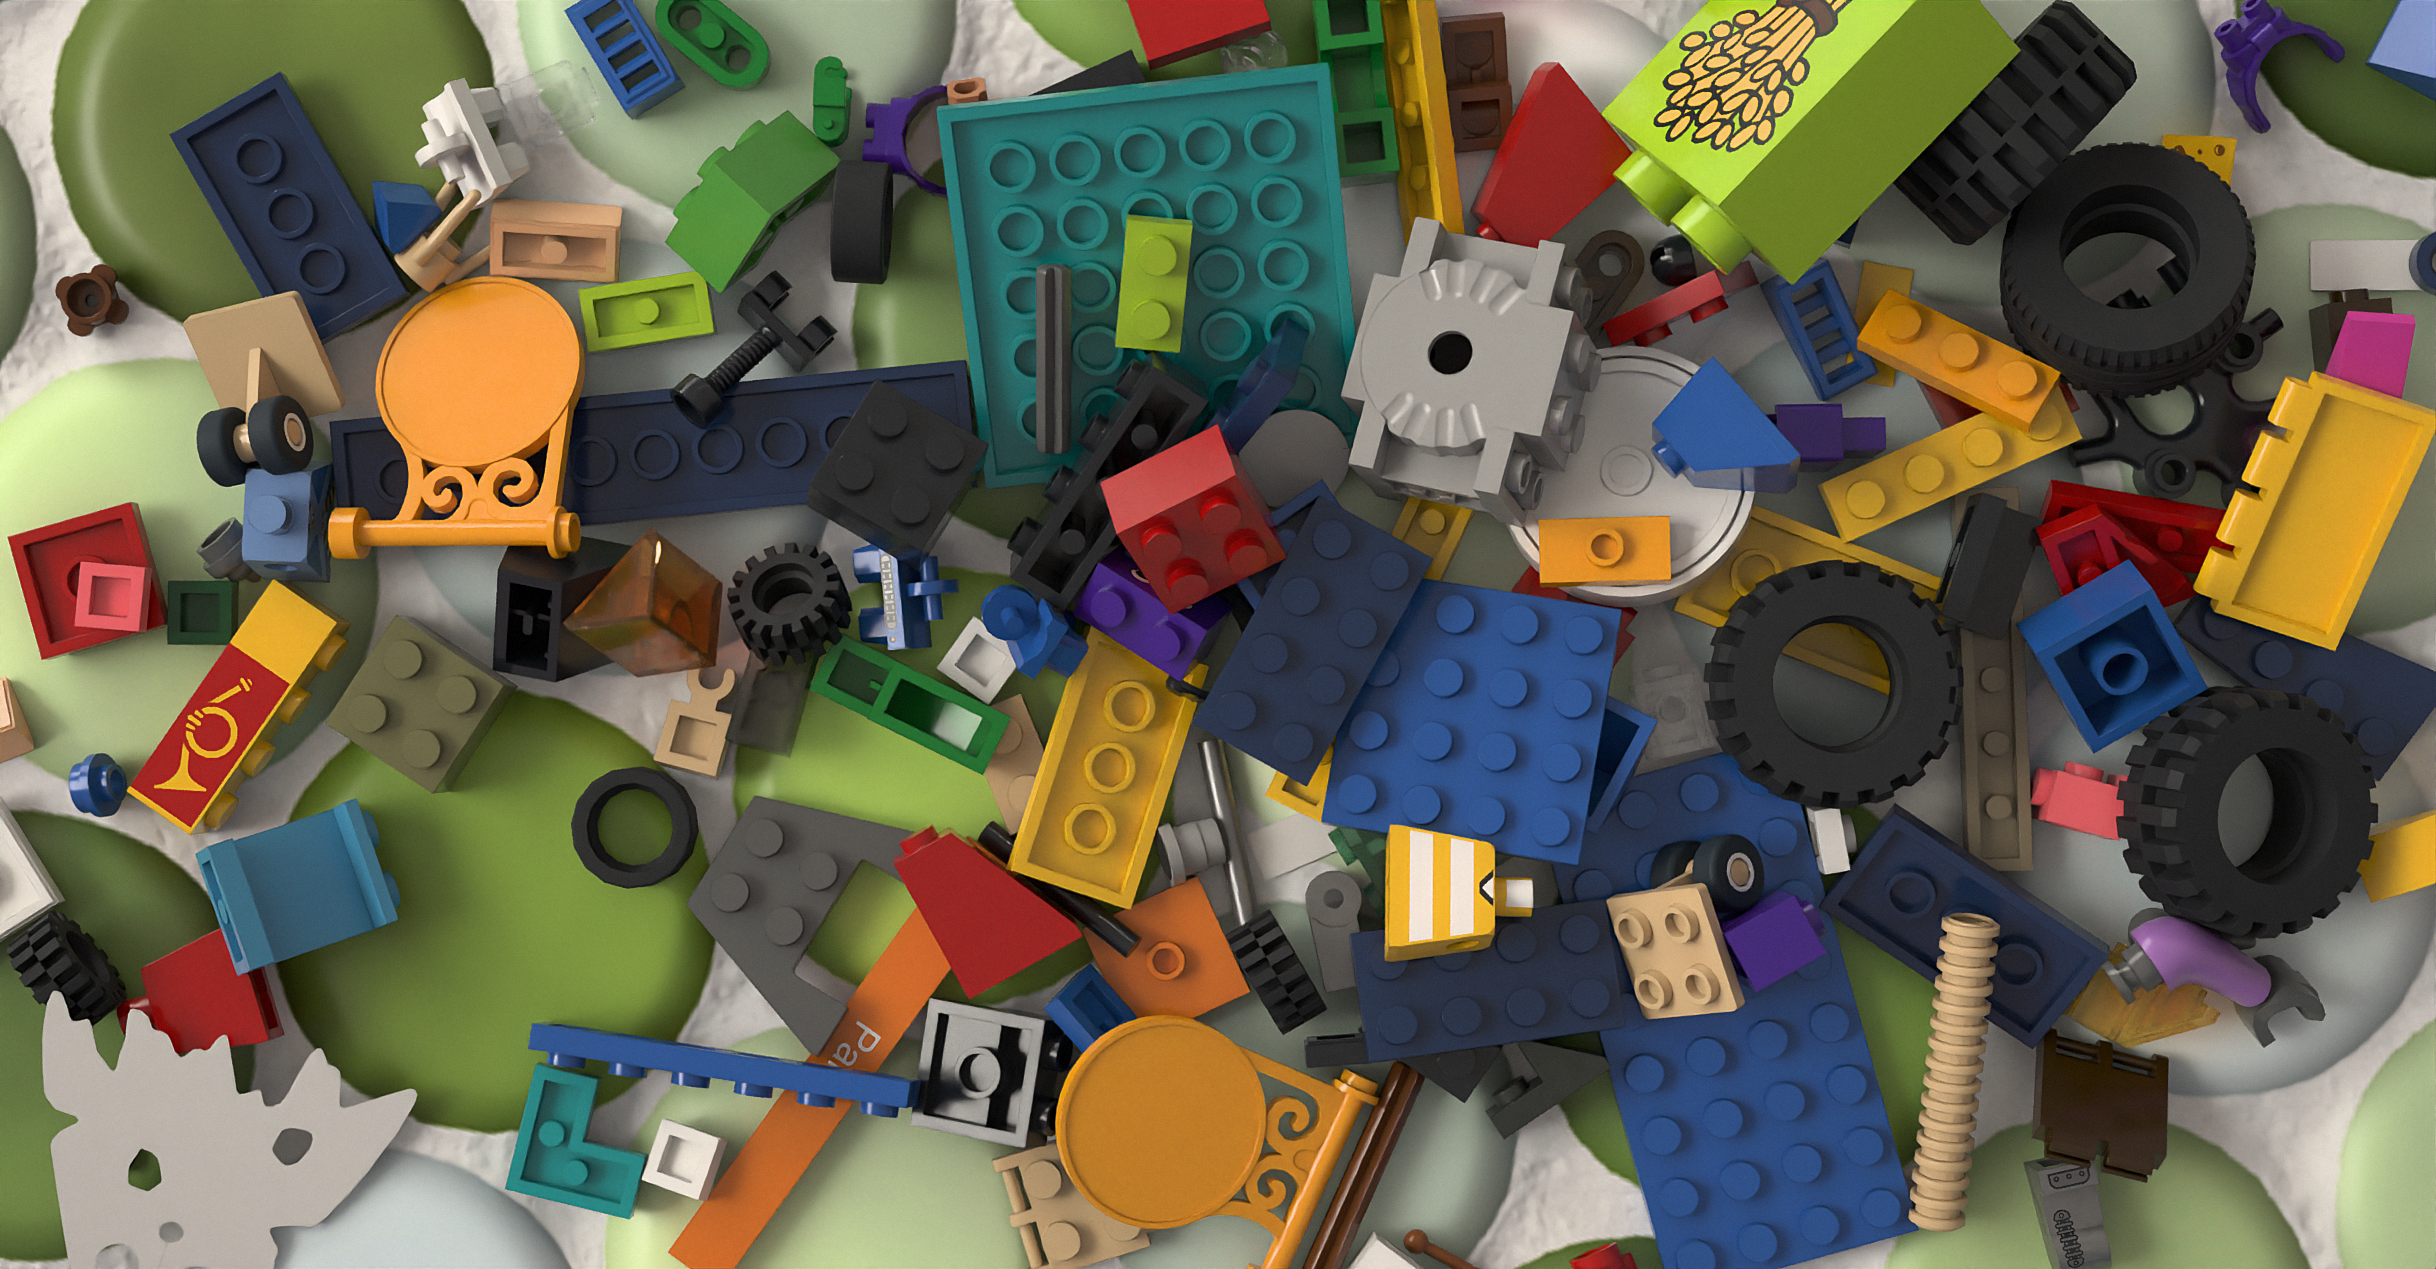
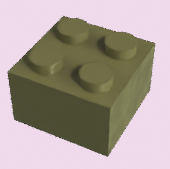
M395 615L325 721V724L432 794L449 792L518 686L415 618Z

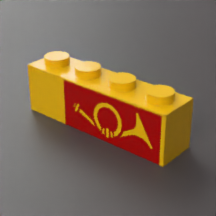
M273 579L129 786L127 792L189 835L204 834L210 828H213L215 831L219 830L229 820L239 804V799L233 795L247 775L252 778L256 777L272 758L276 747L270 741L284 722L288 725L293 724L308 706L312 694L306 689L320 669L324 672L330 671L344 654L349 642L343 636L351 626V623L292 582Z

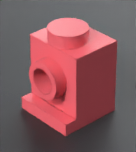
M2066 761L2063 772L2037 767L2030 781V803L2034 805L2031 818L2103 839L2120 841L2117 833L2116 816H2123L2124 801L2117 800L2116 798L2119 780L2127 781L2128 776L2108 774L2106 783H2102L2103 770L2079 763Z

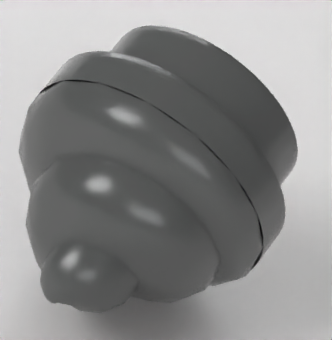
M235 517L226 520L210 533L200 544L196 552L205 560L203 569L215 579L227 577L230 581L236 582L245 579L253 583L259 582L261 576L243 562V525Z

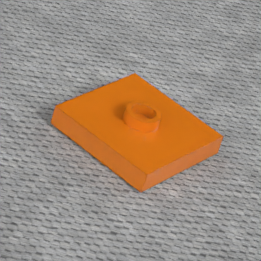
M1198 875L1187 879L1184 884L1170 887L1133 904L1131 910L1122 909L1112 914L1142 938L1137 948L1127 958L1086 926L1081 928L1103 978L1138 1018L1155 1015H1174L1193 1019L1250 992L1249 986Z

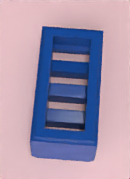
M580 0L564 10L623 110L632 120L686 87L633 0H617L622 11L593 29L589 27L585 19L615 0ZM630 21L634 31L603 49L598 40ZM641 42L644 44L647 51L615 69L611 62L613 59ZM650 64H656L659 69L657 73L628 90L623 82L624 80Z
M1819 258L1794 285H1791L1779 274L1760 284L1772 313L1819 401L1825 402L1879 373L1873 358L1857 350V338L1861 332L1827 259ZM1811 283L1814 284L1817 289L1816 292L1794 303L1792 302L1790 294ZM1825 305L1829 314L1804 327L1800 318ZM1838 329L1841 338L1816 351L1814 350L1812 341ZM1850 351L1854 361L1825 374L1821 365Z

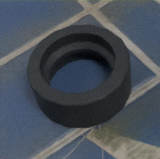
M841 160L837 165L832 198L830 231L831 274L835 282L882 285L887 279L893 226L892 167L887 162Z
M643 766L612 770L591 782L577 800L571 822L574 848L585 868L604 883L626 889L656 885L678 873L693 854L699 832L696 807L685 787L667 773ZM634 789L653 793L662 800L671 814L673 826L670 843L661 856L647 864L640 865L622 863L613 858L603 847L599 840L598 832L601 810L607 802L623 791Z

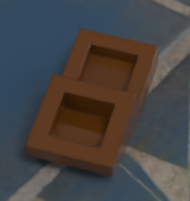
M1502 12L1439 17L1443 67L1447 81L1446 90L1455 144L1454 153L1498 149L1513 119L1512 90L1508 80L1505 16Z

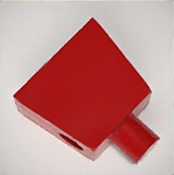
M221 928L142 967L141 977L147 994L125 1000L116 1008L118 1022L125 1037L130 1009L141 1010L149 1017L152 1028L168 1034L177 1054L188 1053L193 1049L208 1050L224 1034L228 1037L230 1047L258 1044L285 1035L265 968L263 967L237 976Z

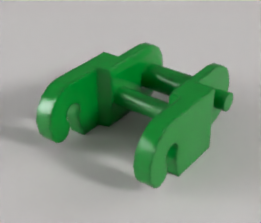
M832 56L822 58L814 68L813 130L826 146L838 147L847 140L849 134L852 89L846 87L848 72L843 68L841 60Z

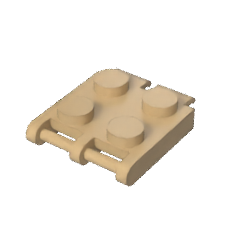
M1056 1139L1047 1141L1046 1146L1024 1148L991 1160L995 1173L1002 1172L1014 1211L1008 1216L1012 1228L1019 1227L1031 1265L1028 1269H1079L1151 1246V1240L1148 1233L1160 1230L1145 1229L1121 1223L1095 1208L1079 1192L1067 1175L1059 1155ZM1018 1166L1031 1207L1028 1208L1025 1206L1014 1168ZM1035 1221L1042 1240L1043 1250L1048 1259L1044 1263L1031 1225Z

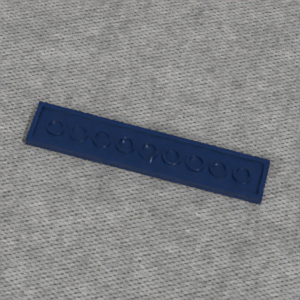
M957 360L736 382L721 398L725 411L706 429L694 426L680 413L670 397V390L673 388L579 397L573 413L561 506L567 510V513H576L581 527L808 505L809 483L876 378L974 435L967 361ZM382 417L330 421L337 508L363 507L368 511L371 520L395 519L402 509L407 495L409 480L408 463L401 445L388 430ZM549 443L525 459L538 476L539 486L535 495L525 503L517 504L511 502L503 493V487L506 485L517 486L521 478L515 476L504 480L499 487L498 499L500 503L509 507H522L531 503L539 495L544 480ZM426 465L428 474L435 469ZM472 474L479 483L482 474ZM978 477L970 489L979 488ZM449 483L441 488L439 495L447 488L454 493L458 500L456 507L451 512L445 514L435 513L426 504L421 520H445L452 516L460 506L463 497L462 485L460 483Z

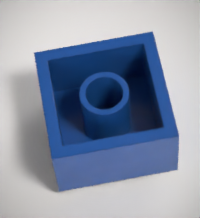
M2129 559L2015 624L2068 717L2093 754L2208 689L2153 588Z

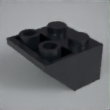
M581 536L580 546L576 552H568L563 559H553L548 552L547 546H508L497 574L492 670L556 683L634 656L637 648L645 548Z

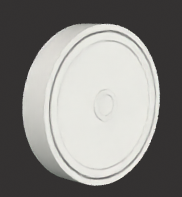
M1615 346L1597 349L1596 353L1601 355V372L1595 390L1593 392H1585L1580 415L1585 417V431L1579 451L1576 454L1569 453L1565 471L1540 466L1539 471L1544 474V487L1537 509H1528L1524 527L1506 525L1521 554L1540 574L1539 519L1670 516L1671 584L1558 587L1572 596L1605 606L1640 607L1658 604L1681 596L1701 585L1729 559L1737 548L1749 523L1755 492L1694 487L1683 474H1680L1676 479L1671 477L1651 452V448L1656 444L1652 440V422L1700 369L1699 366L1678 355L1649 347Z

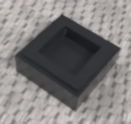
M1362 1033L1308 1036L1307 1040H1304L1307 1068L1367 1064Z

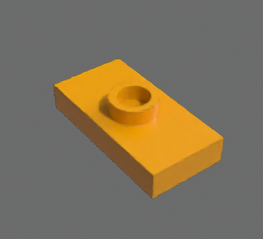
M1670 516L1539 519L1540 587L1671 584Z

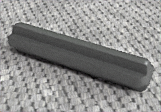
M1059 263L1039 265L1036 269V448L1040 453L1063 454L1071 449V269L1068 265Z

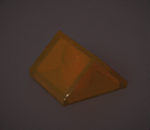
M650 527L563 624L571 632L637 678L715 667L723 583L659 532Z

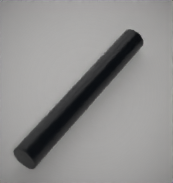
M992 821L981 832L978 841L1008 864L1016 838L1009 835V832L995 821ZM1023 876L1125 958L1129 957L1141 942L1142 938L1092 898Z

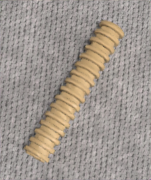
M1953 913L1942 918L1941 928L1947 932V935L1940 937L1939 948L1945 954L1937 959V968L1942 971V974L1935 977L1934 987L1940 993L1934 995L1932 1006L1938 1010V1013L1931 1015L1930 1026L1936 1032L1928 1036V1046L1933 1051L1926 1054L1925 1064L1931 1070L1924 1073L1923 1084L1929 1090L1922 1092L1921 1103L1927 1109L1920 1111L1919 1123L1924 1128L1917 1131L1916 1141L1922 1147L1915 1150L1914 1161L1920 1166L1914 1168L1912 1180L1918 1185L1912 1187L1910 1191V1199L1916 1204L1912 1205L1913 1209L1910 1208L1908 1210V1219L1921 1228L1939 1232L1954 1231L1965 1226L1966 1215L1960 1210L1967 1207L1968 1196L1963 1191L1969 1188L1970 1176L1965 1171L1972 1168L1973 1159L1967 1152L1974 1149L1975 1138L1969 1133L1975 1131L1977 1126V1119L1971 1114L1979 1109V1100L1974 1094L1981 1091L1982 1081L1976 1075L1982 1073L1984 1061L1978 1055L1986 1051V1042L1980 1037L1988 1033L1989 1023L1983 1019V1016L1990 1014L1991 1003L1985 997L1993 992V983L1987 980V978L1995 974L1996 965L1990 961V958L1997 955L1998 945L1992 941V938L1999 936L2000 925L1993 919L1972 913Z

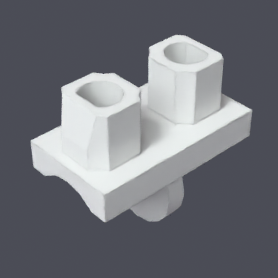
M465 78L448 82L444 86L445 90L442 94L422 107L428 121L423 123L421 127L429 144L420 149L415 154V158L421 169H431L440 166L447 183L453 184L457 182L464 198L472 189L479 190L481 192V199L471 209L474 210L487 206L508 186L517 182L530 170V164L520 145L511 142L496 146L489 132V128L495 127L504 119V108L495 89L492 87L470 89Z

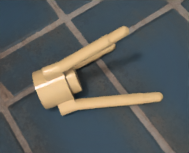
M446 181L434 199L442 212L445 211L458 191L459 186L457 182L448 184ZM472 189L438 227L435 224L439 219L400 254L397 253L394 256L395 261L403 271L429 293H432L442 282L450 285L461 281L471 272L490 262V245L462 262L457 263L455 259L462 253V250L449 237L481 199V192L477 189Z

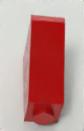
M1544 62L1533 72L1513 119L1471 206L1470 213L1480 224L1474 230L1478 238L1538 249L1540 240L1548 241L1617 181L1613 173L1632 154L1631 150L1559 62Z
M933 824L899 842L903 853L893 858L894 866L968 999L977 996L1083 937L1072 916L1011 871L1006 870L1003 865L951 827L937 833Z

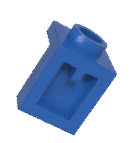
M1091 964L1077 972L1043 1008L1082 1052L1066 1069L1068 1073H1070L1072 1067L1085 1050L1099 1037L1123 1023L1138 1019Z

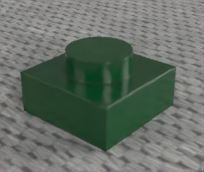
M168 581L167 645H228L238 631L239 582Z

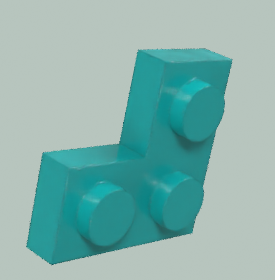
M543 1062L535 1065L505 1186L506 1190L629 1220L634 1216L642 1183L641 1178L649 1154L587 1139L602 1077Z

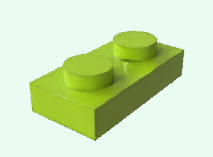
M1127 214L1115 347L1180 353L1193 228L1192 220Z
M696 271L578 289L588 353L592 355L718 335L710 284Z

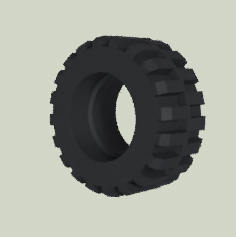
M2055 0L2013 40L2021 51L1893 182L1953 243L1971 246L1988 233L1994 225L1998 224L2017 204L2024 200L2086 138L2136 82L2137 74L2134 62L2072 2Z
M1824 560L1791 567L1786 571L1771 575L1755 584L1756 588L1746 596H1741L1728 610L1731 615L1724 626L1717 627L1710 645L1714 646L1711 663H1705L1703 682H1709L1710 700L1704 702L1708 720H1714L1720 734L1716 737L1725 755H1731L1739 764L1738 770L1751 782L1759 783L1768 789V793L1807 806L1833 809L1857 808L1861 804H1877L1894 797V791L1903 786L1912 787L1926 775L1923 768L1931 759L1939 760L1950 744L1944 739L1949 725H1958L1962 706L1955 705L1956 687H1964L1963 667L1955 668L1951 651L1959 647L1952 630L1944 631L1936 619L1941 614V611L1930 598L1921 599L1913 592V583L1899 574L1890 576L1881 572L1880 566L1862 561L1850 563L1842 562V560ZM1824 623L1847 625L1868 635L1880 649L1886 661L1890 679L1888 703L1876 727L1864 737L1840 746L1819 745L1795 733L1781 717L1773 692L1774 670L1778 657L1784 647L1802 631Z
M2242 686L2209 687L2207 690L2168 711L2170 717L2159 716L2150 721L2142 732L2147 737L2143 746L2133 745L2125 761V764L2131 766L2127 781L2119 780L2116 798L2117 800L2124 801L2123 816H2116L2118 838L2127 839L2129 848L2123 851V857L2130 873L2144 875L2138 882L2140 889L2153 902L2162 903L2164 912L2173 917L2188 919L2208 929L2258 939L2276 938L2282 932L2293 935L2308 929L2314 923L2312 917L2324 919L2332 913L2341 903L2337 898L2339 893H2350L2362 876L2356 870L2361 859H2370L2375 842L2368 840L2371 823H2378V803H2372L2370 798V789L2376 788L2371 766L2361 764L2360 758L2365 755L2364 748L2354 733L2343 732L2346 728L2343 719L2331 709L2319 707L2314 699L2300 694ZM2255 754L2265 766L2272 782L2274 792L2273 819L2269 832L2260 848L2246 862L2235 867L2227 857L2220 840L2218 830L2219 803L2223 790L2233 772L2246 759Z

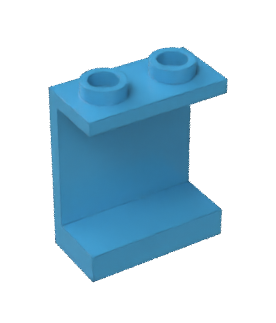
M357 798L346 801L331 810L235 841L231 838L207 846L195 854L237 976L366 933L399 920L395 908L400 906L398 887L389 871L382 872L374 850L375 847L379 846L378 830L371 814L367 810L361 812Z

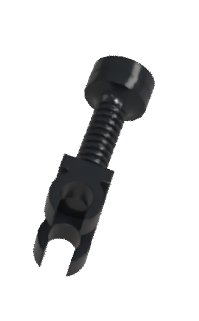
M776 270L768 274L752 291H749L741 299L737 313L757 332L730 354V357L728 356L721 365L719 364L716 369L711 371L707 377L701 378L696 374L690 373L670 390V397L674 405L694 426L706 429L725 411L721 400L723 394L730 390L736 382H739L745 374L749 373L774 349L800 373L810 361L819 356L833 342V336L838 331L822 315L812 320L795 336L772 313L790 295L788 291L793 287Z

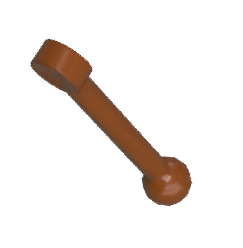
M1413 1229L1404 1237V1246L1412 1254L1423 1252L1452 1269H1479L1429 1242L1428 1236L1422 1230Z

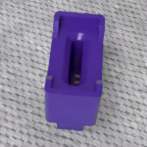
M1776 404V414L1766 415L1800 453L1798 472H1827L1842 463L1843 459L1873 458L1886 450V418H1843L1842 404Z

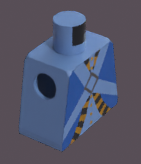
M310 461L309 465L302 471L283 475H272L265 471L261 465L247 469L242 559L263 579L330 583L331 550L328 542V524L330 515L334 510L335 479L333 462Z

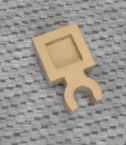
M694 660L687 672V685L692 693L690 703L671 699L653 760L660 766L719 780L736 722L733 715L719 711L721 705L730 701L735 695L738 688V676L734 669L727 668L722 684L715 689H706L702 686V678L705 674L706 666L702 661Z

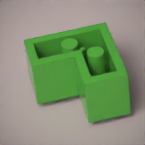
M786 110L767 125L758 120L740 136L731 151L721 146L701 165L697 175L703 181L700 186H696L688 192L675 207L673 215L678 221L665 240V243L721 294L758 266L785 225L819 200L835 176L837 165L842 159L789 110Z

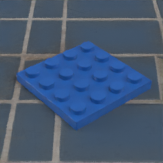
M1422 578L1337 731L1321 822L1324 825L1388 835L1390 825H1403L1489 842L1494 845L1495 854L1579 868L1622 610Z

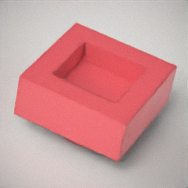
M81 562L74 626L146 632L152 568Z

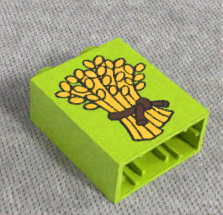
M1709 0L1601 112V115L1635 150L1613 173V176L1657 220L1666 227L1673 224L1707 260L1728 276L1751 252L1791 285H1794L2021 50L1980 0Z

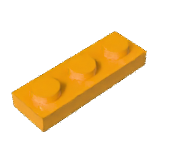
M1890 288L1885 292L1857 338V350L2027 434L2030 433L2060 383L2061 372Z

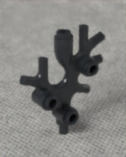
M2176 256L2156 269L2173 295H2176L2187 284V272ZM2132 288L2127 289L2105 304L2106 306L2119 309H2141L2152 306L2144 295L2137 297ZM2268 307L2250 321L2242 322L2238 333L2234 337V340L2241 346L2239 359L2234 357L2230 353L2229 347H2227L2226 353L2221 358H2217L2216 363L2210 369H2205L2204 374L2197 378L2192 377L2191 382L2182 386L2193 400L2194 414L2191 422L2183 430L2174 434H2158L2147 429L2139 421L2125 399H2119V396L2107 398L2103 397L2102 393H2097L2096 395L2089 394L2107 419L2108 429L2103 436L2068 445V455L2072 467L2078 468L2105 461H2121L2134 468L2132 474L2133 484L2140 495L2167 500L2185 495L2194 485L2196 472L2207 471L2222 481L2221 499L2224 506L2228 508L2237 488L2251 491V484L2241 478L2252 454L2250 446L2251 435L2255 429L2273 424L2267 418L2276 400V397L2262 401H2249L2241 398L2233 387V376L2247 372L2259 363L2263 354V342L2284 328L2279 315L2272 308ZM2165 463L2174 470L2175 478L2171 485L2167 484L2161 476V469Z

